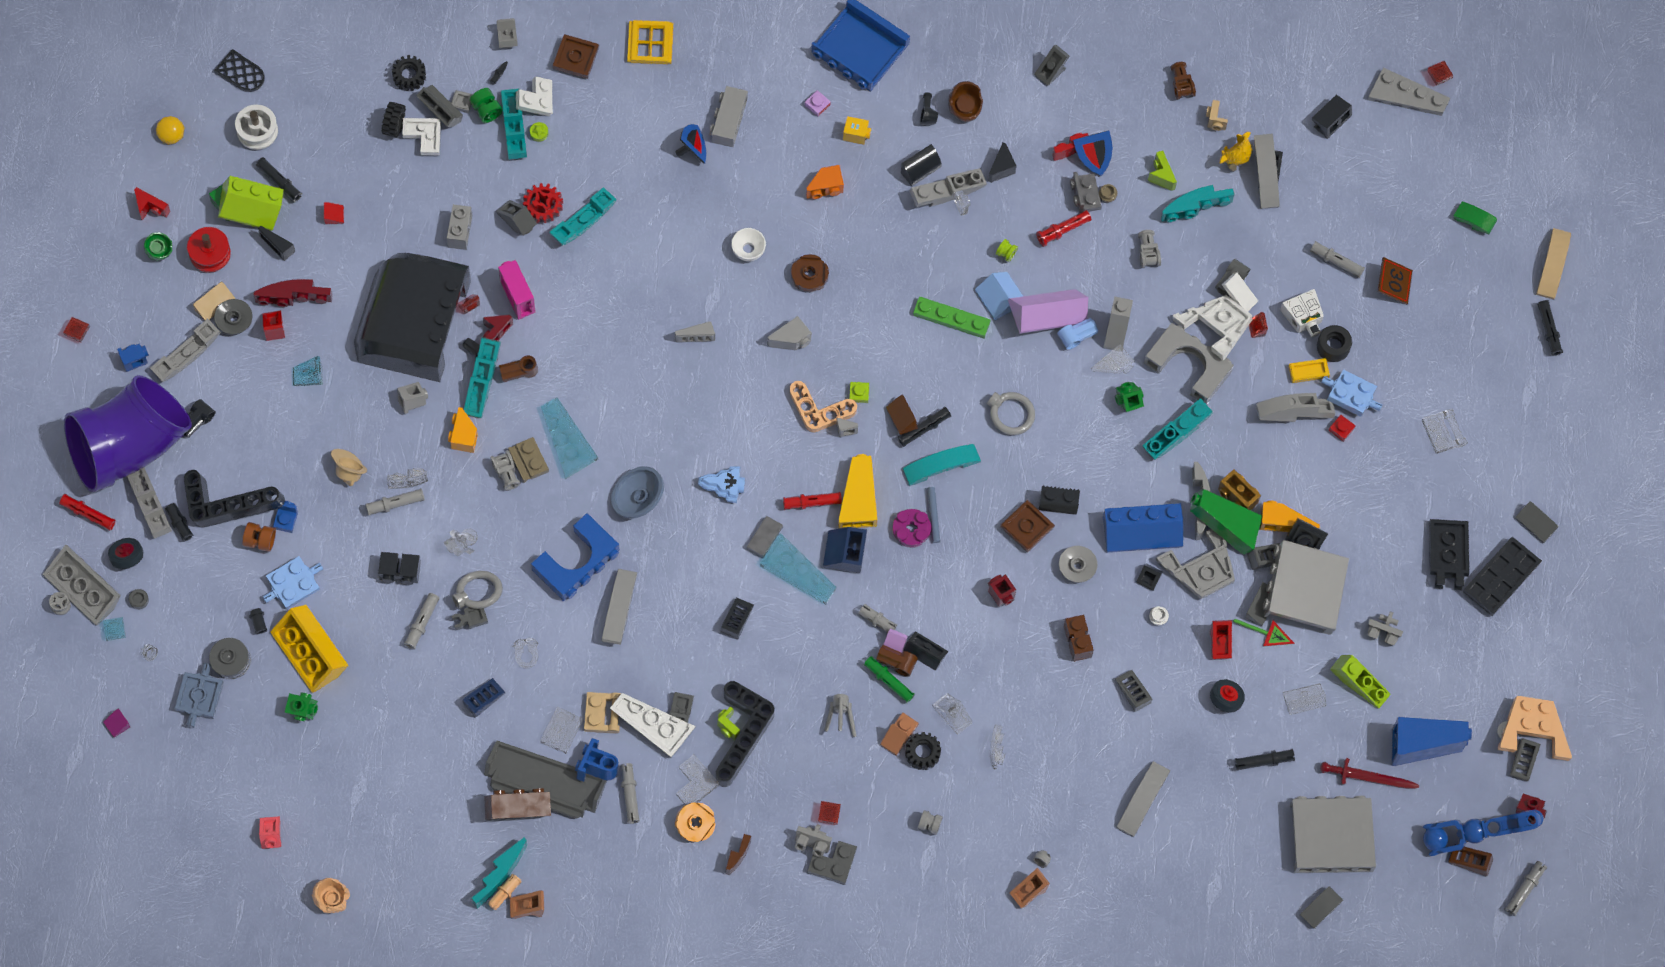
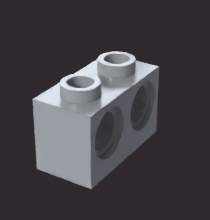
M453 204L447 234L448 248L467 250L473 217L470 206Z

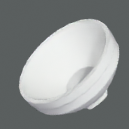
M741 229L732 238L733 253L743 261H754L760 258L765 251V238L756 229ZM749 244L754 247V250L751 253H746L743 247Z

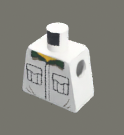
M1315 289L1282 302L1280 311L1298 333L1308 330L1311 337L1321 333L1318 324L1322 323L1324 316Z

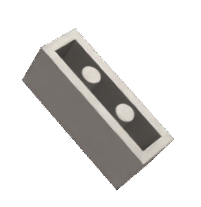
M726 86L725 92H721L719 98L721 105L720 108H716L714 115L716 122L715 125H711L709 135H712V143L734 148L748 100V91Z

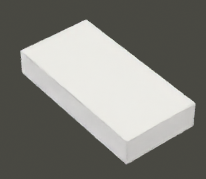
M1237 272L1233 273L1222 284L1230 297L1246 311H1249L1258 302Z

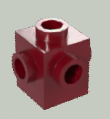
M1523 793L1517 805L1516 813L1535 809L1539 810L1545 818L1547 810L1544 809L1546 801ZM1530 815L1528 817L1529 823L1535 824V817Z

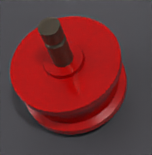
M203 227L196 230L188 240L187 250L190 261L198 270L216 272L225 267L229 262L231 249L227 236L221 230L214 227Z

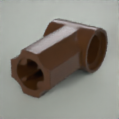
M530 355L524 356L518 361L499 365L503 382L522 377L532 378L538 372L537 362ZM528 364L533 365L531 369L524 368Z
M882 645L876 658L877 662L894 668L898 674L905 677H910L918 660L915 655L903 651L901 653L885 645Z

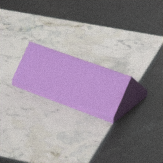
M1076 289L1008 299L1019 333L1061 328L1067 325L1074 326L1087 320L1088 297Z

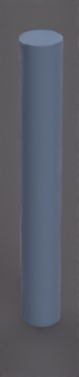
M928 487L933 543H939L940 533L935 487Z

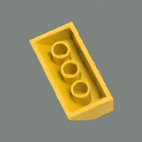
M307 605L290 608L270 631L312 693L338 678L349 666Z

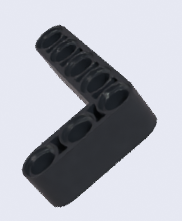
M189 470L184 475L189 517L199 527H208L275 510L282 507L285 503L284 495L273 486L210 502L206 479L197 470ZM198 478L197 482L192 484L193 480ZM277 495V497L271 501L272 496ZM198 496H201L200 499L195 502V499ZM258 499V503L256 505H252L253 502ZM240 504L239 508L234 510L235 506ZM219 509H222L221 512L216 515V512ZM203 513V517L198 519V516Z
M729 681L725 684L724 699L751 717L716 770V782L721 787H728L732 784L772 722L775 712L774 705L770 701L736 681ZM730 689H734L738 693L736 695H729L727 692ZM747 699H752L754 703L752 705H746L744 701ZM769 709L771 713L763 715L761 710ZM752 725H759L760 730L753 731L750 727ZM742 741H748L750 742V745L748 747H743L740 745V743ZM738 757L740 761L737 763H732L730 761V758ZM721 773H728L730 777L722 779L719 775Z

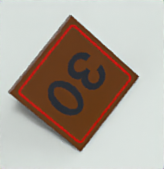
M1383 257L1377 292L1407 305L1413 270Z

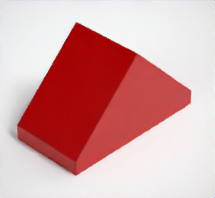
M281 310L262 313L266 341L285 338Z

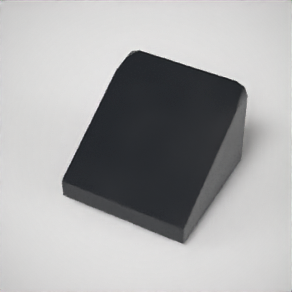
M1146 563L1136 582L1154 590L1163 571Z

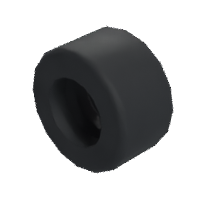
M1330 325L1324 328L1317 341L1319 355L1323 359L1326 358L1329 362L1344 360L1352 346V336L1349 331L1338 325ZM1329 339H1337L1341 342L1342 346L1339 349H1334L1327 344V341Z

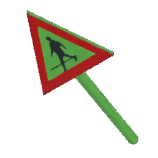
M1237 619L1233 620L1234 623L1267 635L1263 647L1295 644L1274 620L1269 631Z

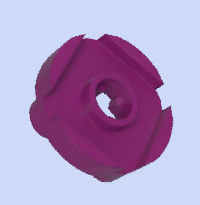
M917 509L900 511L893 522V535L905 547L914 548L922 545L931 533V522L928 519V515ZM914 524L917 529H914V532H910V529L906 527Z

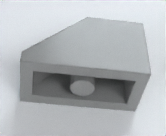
M797 316L768 337L767 345L772 348L798 350L800 347L805 348L811 342L812 332Z

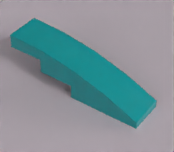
M519 88L501 90L508 159L527 158L522 110L516 109V92Z
M481 338L478 357H476L464 406V411L467 415L479 418L483 416L501 341Z
M525 837L493 861L495 870L482 879L485 888L471 898L472 903L477 909L495 894L498 887L503 885L517 866L527 847Z

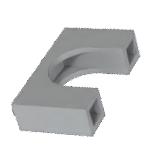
M1171 323L1146 355L1144 364L1160 374L1175 355L1189 353L1196 356L1204 366V373L1193 386L1190 395L1197 400L1201 398L1207 405L1231 374L1234 365L1228 358L1224 360L1219 358L1211 351L1210 346L1202 344L1196 336L1189 335L1181 326Z

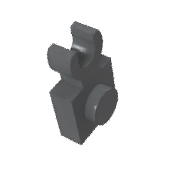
M468 607L464 609V615L458 613L452 615L453 621L457 619L461 621L459 624L454 625L455 630L462 629L466 624L469 625V629L488 624L484 608L473 609Z

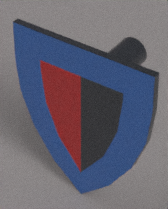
M695 124L687 125L682 129L680 141L684 146L677 149L675 153L680 157L691 151L705 164L706 145L700 128Z
M1109 130L1073 140L1080 160L1092 172L1100 176L1104 174L1112 158L1113 147Z

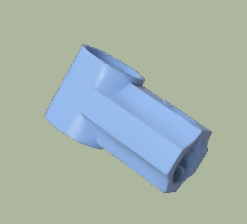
M1091 318L1074 326L1067 325L1058 331V335L1067 350L1075 348L1081 341L1098 333L1097 325Z

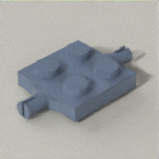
M203 663L201 673H184L174 708L175 711L189 715L186 726H191V728L195 727L197 717L214 719L223 687V680L209 675L211 668L209 663Z

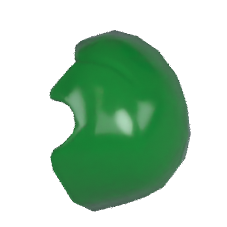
M160 232L151 233L145 239L144 251L150 259L156 261L164 260L173 251L172 240L166 234Z

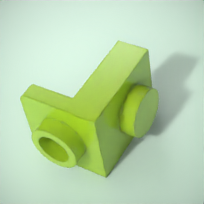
M730 706L727 710L723 709L717 716V726L721 728V732L728 739L731 737L735 741L740 734V729L729 720L734 714V709Z

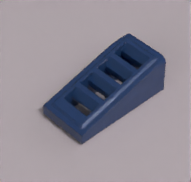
M492 678L466 696L462 701L476 718L502 697L505 691ZM493 686L498 693L494 694L489 687ZM487 691L491 698H488L483 692ZM480 695L485 702L482 703L478 696ZM473 700L479 704L478 707L472 703Z

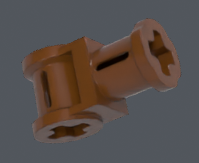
M1176 62L1170 66L1175 76L1173 85L1177 100L1184 96H1196L1194 81L1191 78V74L1187 75L1186 62Z

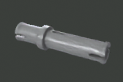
M1315 241L1310 252L1324 258L1325 262L1329 261L1358 278L1361 277L1365 267L1336 253L1335 249H1329Z
M420 488L419 490L390 498L382 497V500L366 503V509L370 516L382 511L390 512V509L424 501L425 499L422 488Z
M433 593L428 594L415 623L410 627L411 631L404 642L406 647L415 649L421 635H424L425 627L439 601L437 595Z
M626 763V766L625 764L620 765L623 780L621 787L624 788L627 823L634 824V821L635 823L640 822L635 790L637 783L634 780L633 764Z
M1536 861L1529 874L1524 876V882L1505 908L1507 912L1511 911L1509 914L1516 916L1532 889L1539 884L1538 880L1547 869L1546 865L1541 866L1542 862Z

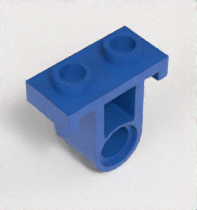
M592 738L589 745L585 744L582 752V755H584L583 759L578 760L576 764L577 780L584 782L586 774L607 781L614 779L618 771L619 762L617 757L599 750V740Z

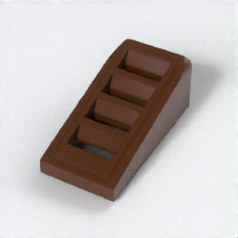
M1464 847L1461 850L1452 851L1448 863L1488 876L1493 856L1488 852ZM1460 851L1462 852V855L1460 860H1457V856ZM1466 855H1470L1468 862H1465ZM1474 857L1477 858L1476 864H1472ZM1482 860L1485 861L1484 866H1481Z

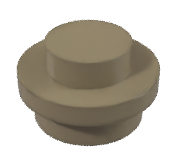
M1111 184L1103 185L1099 189L1100 199L1104 202L1114 201L1117 197V189Z

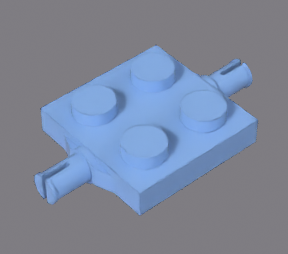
M1344 369L1335 381L1324 376L1321 382L1331 387L1328 401L1360 417L1368 407L1380 411L1383 405L1373 400V394L1377 388L1376 385Z
M300 556L296 557L266 575L267 580L271 584L272 591L262 596L267 603L277 598L286 609L292 607L320 590L314 580V574L323 570V567L318 563L309 568L304 564Z

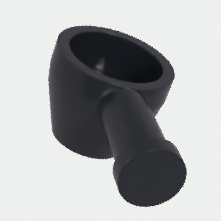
M925 92L923 94L924 101L920 124H936L938 112L930 108L932 94Z

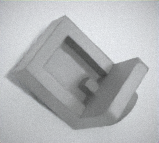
M515 19L497 20L499 48L518 46Z

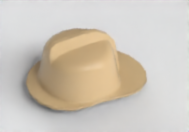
M343 449L331 451V457L336 463V476L347 485L353 486L362 474L367 472V468L351 452Z

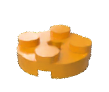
M691 802L684 805L677 813L675 827L680 836L687 841L699 842L706 840L715 829L714 813L709 806L703 803ZM698 817L700 825L693 827L691 819Z

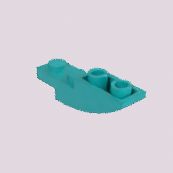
M1213 185L1192 190L1170 203L1162 211L1161 221L1174 222L1181 218L1192 219L1198 216L1200 208L1209 209L1216 205L1227 206L1233 202V188L1214 191Z
M1200 398L1173 422L1170 421L1142 447L1154 460L1160 458L1199 428V425L1213 414V411Z

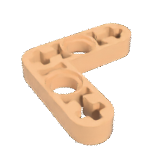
M795 381L790 385V396L805 427L810 432H818L835 425L836 418L847 420L854 417L857 413V404L852 399H845L818 410L805 383ZM796 387L802 389L801 395L803 398L800 399L799 393L795 392ZM807 402L811 405V409L804 411L801 408V404ZM846 405L852 407L851 412L845 410ZM830 411L837 415L833 420H829L826 417V414ZM811 414H812L813 420H814L815 422L818 421V422H817V426H814L813 424H810V423H811V418H810V415H811Z

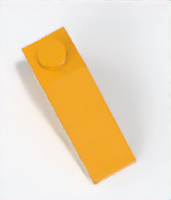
M1269 500L1262 504L1260 530L1289 533L1297 518L1320 529L1319 524L1282 503Z

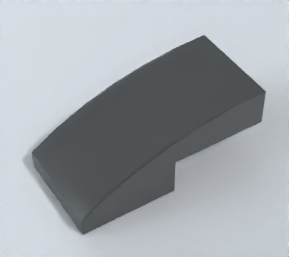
M675 692L669 715L689 723L694 695Z
M1329 886L1300 915L1315 929L1343 902V899Z

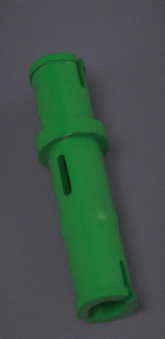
M872 656L863 664L876 675L875 678L877 680L883 681L906 703L910 702L915 696V693L893 676L886 666L883 667Z

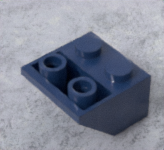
M844 527L828 530L823 568L861 573L867 529Z

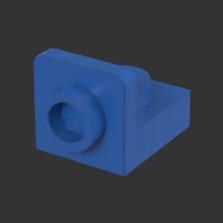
M285 501L284 505L278 508L273 528L293 533L298 515V509L294 503Z

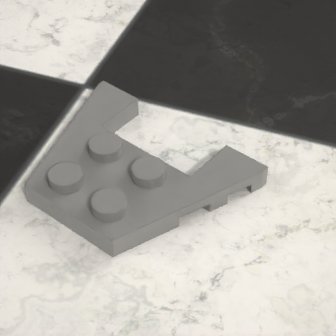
M1212 529L1206 531L1205 535L1214 547V550L1181 566L1172 550L1156 557L1157 563L1200 599L1235 581L1226 540Z

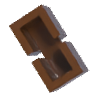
M1084 614L1065 618L1064 630L1067 641L1070 642L1069 648L1073 662L1092 658L1094 649L1090 634H1088Z

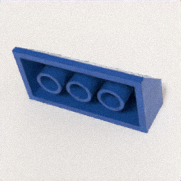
M1181 503L1104 509L1103 525L1107 553L1183 547Z

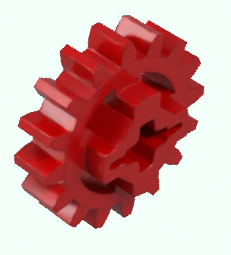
M540 183L538 188L533 185V190L527 189V195L523 196L525 201L523 205L527 207L532 217L536 218L537 223H539L540 219L544 223L547 222V219L554 221L553 216H560L559 211H563L562 204L564 203L563 198H561V192H557V187L551 189L549 183L546 187H543L542 183Z

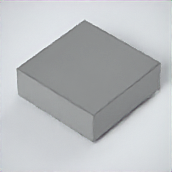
M455 90L451 103L459 111L469 113L471 107L469 99L473 94Z

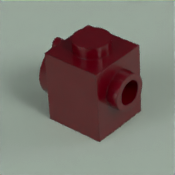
M1006 574L1004 576L997 575L988 582V592L998 607L1003 604L1007 606L1014 601L1016 588Z

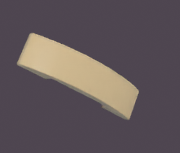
M1553 228L1536 295L1555 299L1569 248L1570 232Z

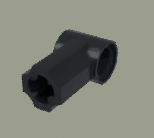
M202 399L197 400L188 413L192 426L184 433L187 437H190L203 423H209L216 414V411Z

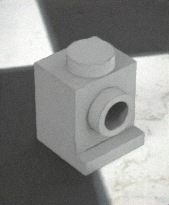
M419 382L397 388L398 402L405 414L408 413V410L426 405L428 394L425 388L422 389Z

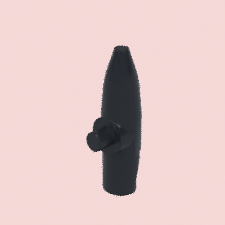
M507 61L495 70L494 75L490 79L492 85H495L503 75L508 64Z

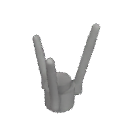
M836 694L833 696V702H830V710L824 729L826 732L829 729L834 710L838 713V731H842L843 713L847 711L852 735L856 737L851 710L852 703L849 702L848 695Z

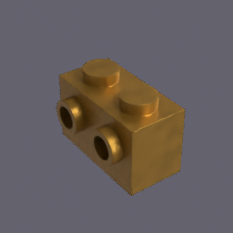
M1235 469L1220 481L1218 487L1219 493L1223 498L1249 510H1252L1259 503L1261 497L1258 490L1252 487Z

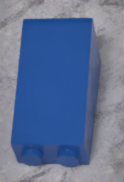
M1398 717L1392 728V766L1462 752L1465 746H1468V741L1472 738V728H1469V722Z

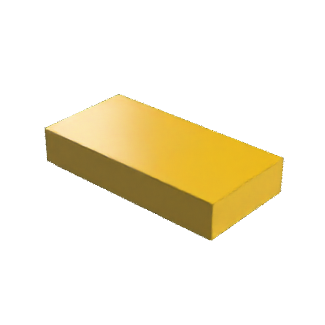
M1326 358L1290 363L1288 366L1292 383L1323 379L1324 376L1330 377Z

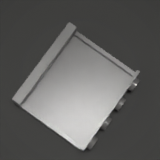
M1283 540L1279 545H1276L1273 556L1276 558L1275 563H1272L1270 568L1272 578L1266 588V592L1269 593L1268 598L1263 603L1264 617H1267L1269 614L1322 628L1323 633L1331 635L1336 630L1349 558Z
M1299 796L1292 800L1290 808L1292 807L1295 846L1294 873L1374 871L1376 860L1371 798H1366L1365 796H1355L1354 798L1336 796L1334 799H1327L1325 796H1317L1315 799H1307L1305 796Z

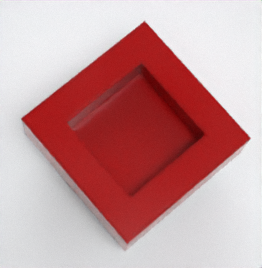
M1340 415L1328 431L1344 442L1356 425Z

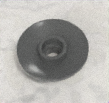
M229 299L217 307L214 319L217 327L222 332L235 335L249 328L252 323L253 314L246 302L239 299ZM233 317L238 318L237 321L234 322L231 321V319Z

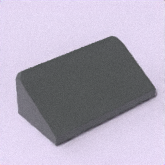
M1531 501L1515 517L1543 543L1558 529V525Z
M1262 582L1245 616L1246 619L1260 626H1263L1267 618L1264 617L1263 603L1268 598L1269 592H1266L1267 584Z

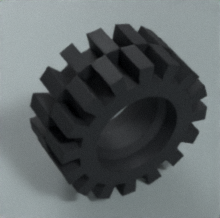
M407 55V59L402 56L401 61L399 59L396 60V64H393L392 69L395 85H399V89L402 90L404 88L405 91H408V88L414 91V87L418 90L420 84L423 86L424 80L426 81V70L420 58L417 60L416 56L410 58V55ZM412 68L416 71V75L412 78H404L402 76L403 70Z
M389 102L383 116L382 134L396 138L399 136L403 127V118L405 117V105Z
M921 732V734L916 733L914 737L911 736L909 741H907L905 750L908 763H912L914 768L917 766L918 770H922V768L928 770L929 767H934L935 763H938L941 754L940 742L937 741V737H932L929 732L928 735L925 732ZM921 744L927 745L931 750L930 755L925 758L919 757L916 754L917 746Z

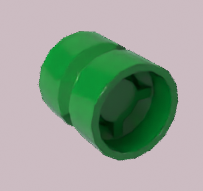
M489 88L478 90L469 99V102L474 110L477 111L483 123L494 121L503 112L501 105L495 100V96Z

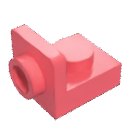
M280 816L260 818L259 837L262 849L281 847Z

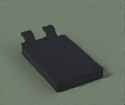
M1430 519V575H1436L1435 589H1443L1445 578H1454V590H1462L1464 576L1468 577L1470 574L1469 521Z

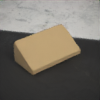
M220 282L197 300L193 307L204 321L207 318L210 320L214 317L217 307L222 302L235 299V297L226 285Z

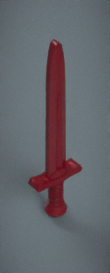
M1349 758L1345 759L1343 768L1330 765L1327 762H1322L1320 765L1322 773L1341 774V785L1346 784L1347 777L1399 788H1419L1418 784L1409 780L1348 767Z

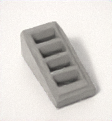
M709 321L675 331V341H715L712 323Z

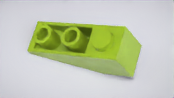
M1341 655L1330 668L1345 685L1376 708H1380L1391 695L1353 655Z

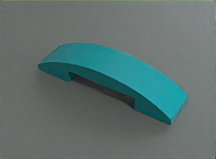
M603 187L590 198V202L566 222L562 221L549 234L562 246L568 244L592 227L614 205L617 199Z
M969 444L924 457L903 468L909 486H912L942 472L960 466L965 468L980 463L981 459L975 445Z

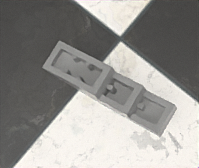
M145 468L127 476L153 538L155 539L172 532Z
M618 569L602 635L603 642L621 645L637 572Z

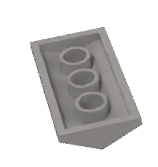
M68 545L63 547L42 574L60 592L65 593L68 599L95 625L100 624L115 609L121 596Z

